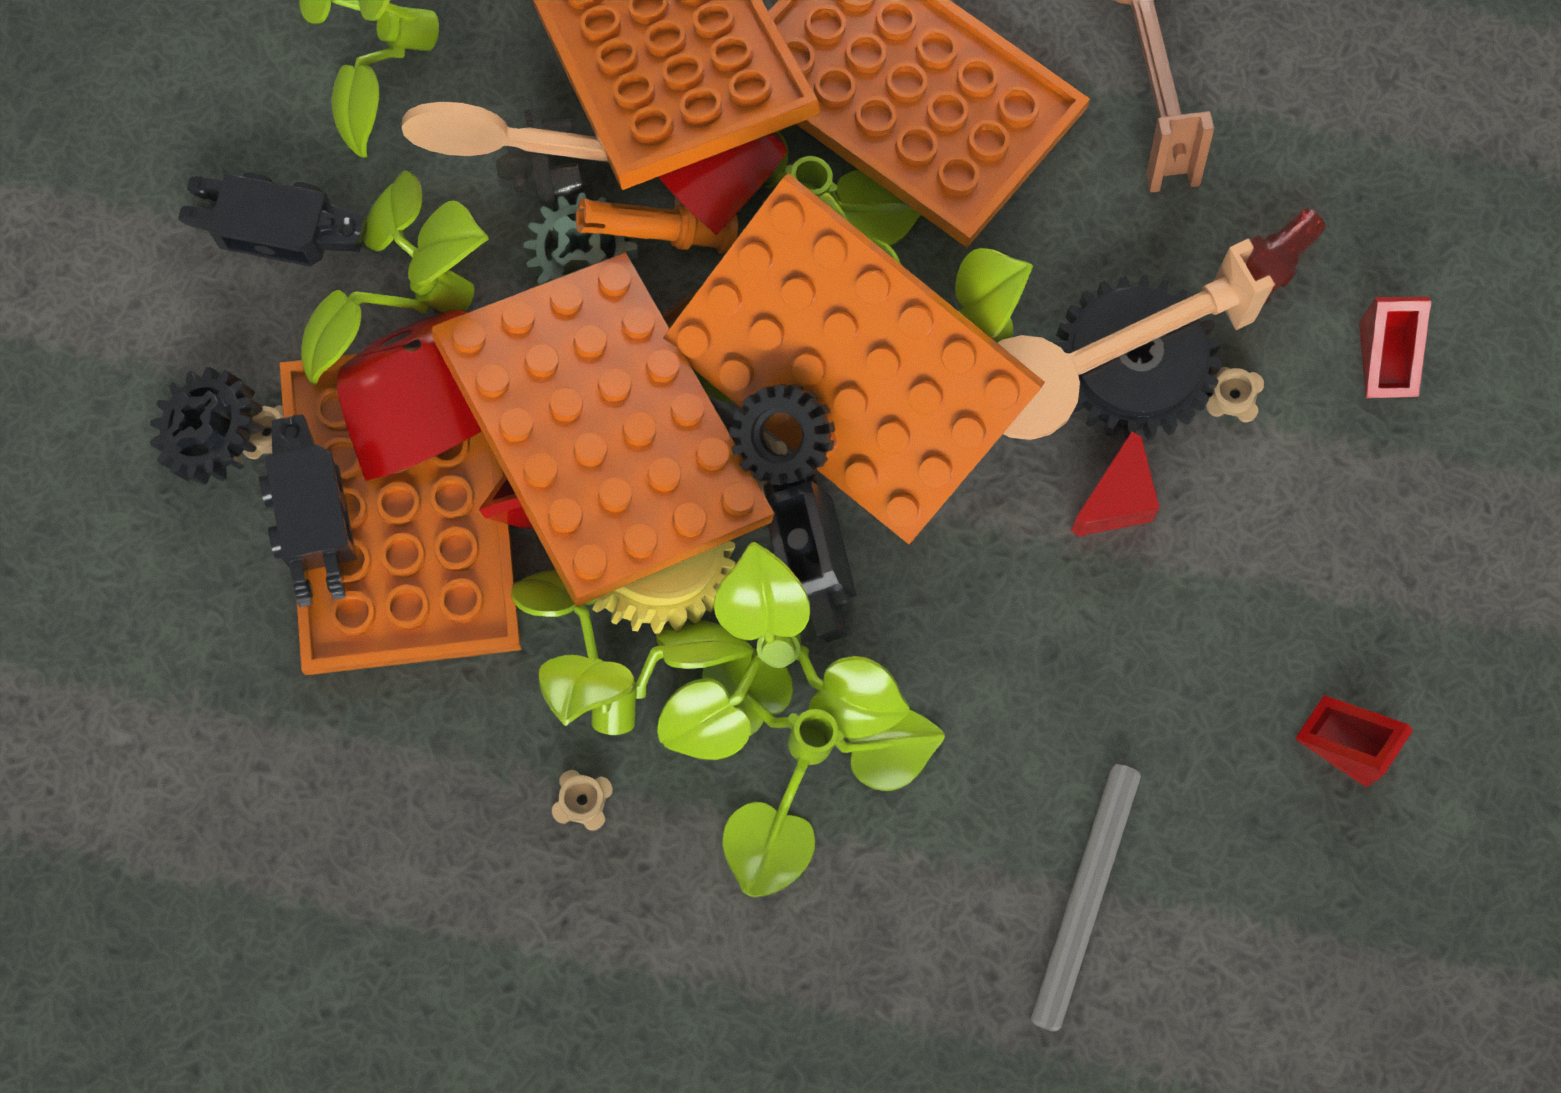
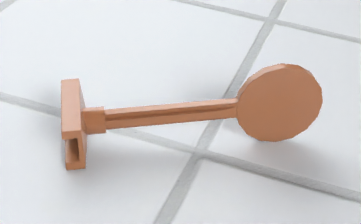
M1113 0L1132 6L1159 117L1146 171L1149 192L1160 191L1163 176L1185 173L1188 175L1190 187L1200 186L1214 132L1210 111L1181 114L1154 0Z

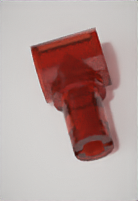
M1303 209L1278 234H1270L1265 239L1257 235L1250 240L1254 248L1245 265L1255 282L1270 275L1275 283L1264 304L1272 300L1270 296L1280 285L1284 288L1298 271L1295 267L1299 262L1298 256L1325 231L1326 226L1323 219L1313 210Z

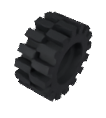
M781 384L757 390V393L749 395L742 401L744 406L741 409H737L733 415V419L737 420L735 427L730 428V437H735L736 446H732L731 449L734 456L742 455L744 461L739 465L745 472L750 469L755 473L753 478L761 482L765 480L771 481L772 485H781L807 478L816 473L815 470L826 463L828 458L825 456L828 451L833 450L835 442L830 440V434L835 431L834 422L829 423L826 414L831 412L827 405H820L817 401L819 396L813 391L806 392L803 390L804 387L798 385L789 386ZM776 413L791 415L801 427V443L797 450L790 455L776 454L765 443L763 435L764 426L767 420Z

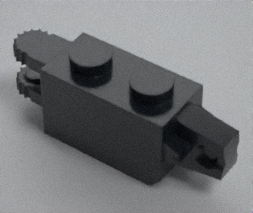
M252 172L244 173L243 177L225 173L223 180L192 176L189 179L187 191H190V193L199 198L217 201L215 208L212 210L187 205L181 207L178 220L181 223H185V225L209 231L220 249L308 267L322 260L325 250L360 252L367 229V222L363 215L332 205L326 192H323L322 189L305 182H295L293 186L278 184L264 175Z
M303 414L273 420L272 455L264 456L267 475L259 476L264 504L266 508H274L276 526L268 528L273 555L275 559L283 558V561L290 568L299 607L313 605L314 593L311 581L309 580L308 570L324 566L327 574V588L329 593L332 594L333 600L346 598L347 594L341 563L357 560L340 468L335 464L331 452L315 444L308 422Z
M812 474L807 478L790 484L773 485L775 493L765 496L775 513L772 523L767 525L775 556L790 568L807 592L810 601L809 617H812L817 636L820 639H824L825 642H831L848 636L842 606L850 604V598L857 596L833 499L817 485V481L813 478L815 475Z

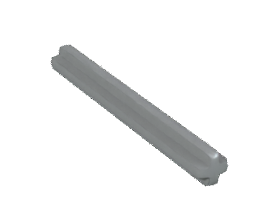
M1115 764L1110 770L1031 1016V1022L1034 1025L1049 1031H1058L1062 1027L1141 775L1139 771L1131 767Z

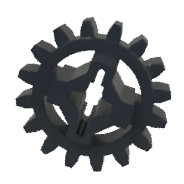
M206 367L202 377L192 371L187 372V385L180 387L175 383L170 384L169 388L173 397L170 401L158 400L156 405L164 412L162 418L151 420L150 426L159 430L160 435L154 437L150 444L155 449L161 451L157 461L171 469V473L186 481L193 479L202 485H207L210 475L221 481L226 480V467L231 464L241 470L244 467L240 457L241 453L244 450L255 452L257 449L249 439L251 434L263 431V426L253 420V417L263 410L262 405L252 400L255 394L254 389L243 383L240 378L229 371L224 370L222 373H219L211 367Z

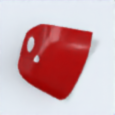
M774 132L661 175L659 179L696 218L717 236L778 167L787 152V148L778 133Z
M452 309L391 332L375 341L340 367L337 375V393L340 407L365 481L391 475L415 466L482 432L432 338V326L468 312ZM410 331L412 332L408 336L399 341H396L388 345H383L386 341L390 340L395 336ZM416 339L421 342L420 348L416 351L408 352L403 349L405 345Z

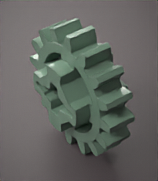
M579 193L576 205H569L564 196L558 197V211L553 212L543 206L540 212L544 223L542 225L529 223L528 225L530 237L534 239L524 242L525 255L532 258L526 263L530 277L539 276L537 280L539 286L607 260L604 250L610 246L611 240H614L616 244L614 257L626 252L629 259L634 260L638 258L637 244L631 242L635 238L600 233H578L576 228L577 209L584 210V208H579L578 203L581 199H587L585 193ZM600 197L597 201L606 202V198ZM553 238L558 248L551 253L552 259L548 262L547 249ZM577 245L580 249L584 250L590 246V251L585 254L582 250L578 249L572 253V248Z

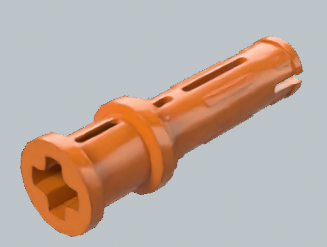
M581 199L578 205L579 208H584V210L577 209L576 228L578 233H600L614 236L670 241L672 246L680 250H688L692 245L716 248L718 253L726 254L736 241L738 233L737 214L716 236L682 203L676 205L674 209H663Z

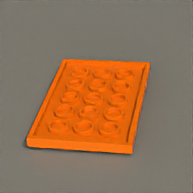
M531 0L622 190L820 115L816 95L762 0Z
M778 0L768 11L819 103L820 115L796 125L966 248L1085 112L1090 98L951 0Z
M790 174L782 178L662 338L679 347L691 368L740 408L744 406L742 401L749 395L757 393V390L775 385H798L804 387V391H813L818 395L817 401L820 405L826 404L831 412L826 415L829 423L834 422L835 431L831 432L830 440L835 442L833 450L828 451L825 456L828 460L817 470L907 544L914 540L1045 383V381ZM776 413L767 420L764 427L795 452L802 440V430L797 420L786 413Z
M626 252L432 326V338L575 607L770 524L775 514L755 478H753L750 469L745 472L739 465L744 459L741 454L734 456L731 447L736 445L685 355L680 351L679 347L662 339L668 332L669 327Z
M420 347L405 348L404 350L413 352ZM357 354L341 356L321 374L317 386L307 379L302 360L280 362L283 418L303 414L308 422L315 444L331 452L335 464L339 466L357 560L341 563L347 594L346 598L333 600L332 594L329 593L327 588L325 566L308 570L309 580L311 581L314 593L313 605L299 607L297 602L302 672L305 675L522 650L518 607L511 598V588L515 583L510 525L484 518L479 511L481 505L505 474L483 432L415 466L391 475L365 481L345 424L337 393V375L340 367Z

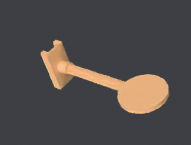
M456 102L426 103L409 109L402 117L403 135L410 142L428 151L441 154L474 156L491 153L501 149L502 146H513L530 152L608 162L595 136L536 128H510L497 114L482 107ZM675 197V206L680 205L681 202Z
M1246 239L1229 248L1214 281L1203 286L1202 292L1070 354L1065 353L1061 347L1042 337L1019 335L998 342L1000 346L1045 381L1040 391L1003 434L1010 438L1033 440L1051 435L1067 423L1077 406L1080 388L1079 375L1207 314L1217 315L1225 311L1235 330L1253 323L1275 283L1270 275L1255 282L1245 265L1254 248L1250 240Z

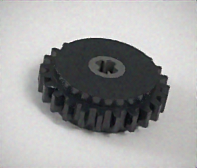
M1126 275L1120 276L1117 289L1114 290L1106 281H1102L1097 290V298L1092 293L1085 291L1082 293L1079 301L1081 308L1070 305L1065 316L1069 323L1060 322L1056 334L1063 341L1055 342V345L1061 347L1065 353L1070 354L1185 300L1187 291L1182 289L1175 296L1167 293L1169 281L1163 280L1157 289L1150 288L1148 276L1142 275L1138 286L1132 287ZM1197 319L1133 349V356H1136L1137 351L1147 357L1143 364L1141 358H1138L1137 363L1131 361L1128 358L1129 352L1079 375V397L1073 413L1085 408L1090 412L1086 425L1091 427L1100 419L1106 422L1105 435L1111 436L1117 426L1124 428L1126 440L1131 432L1135 433L1137 429H1143L1148 441L1153 440L1158 426H1162L1168 435L1174 434L1178 426L1176 418L1189 425L1196 415L1193 408L1203 411L1209 401V397L1205 393H1213L1219 381L1212 374L1219 372L1222 360L1211 355L1218 352L1221 340L1215 338L1207 339L1215 325L1214 321L1205 320L1200 322Z

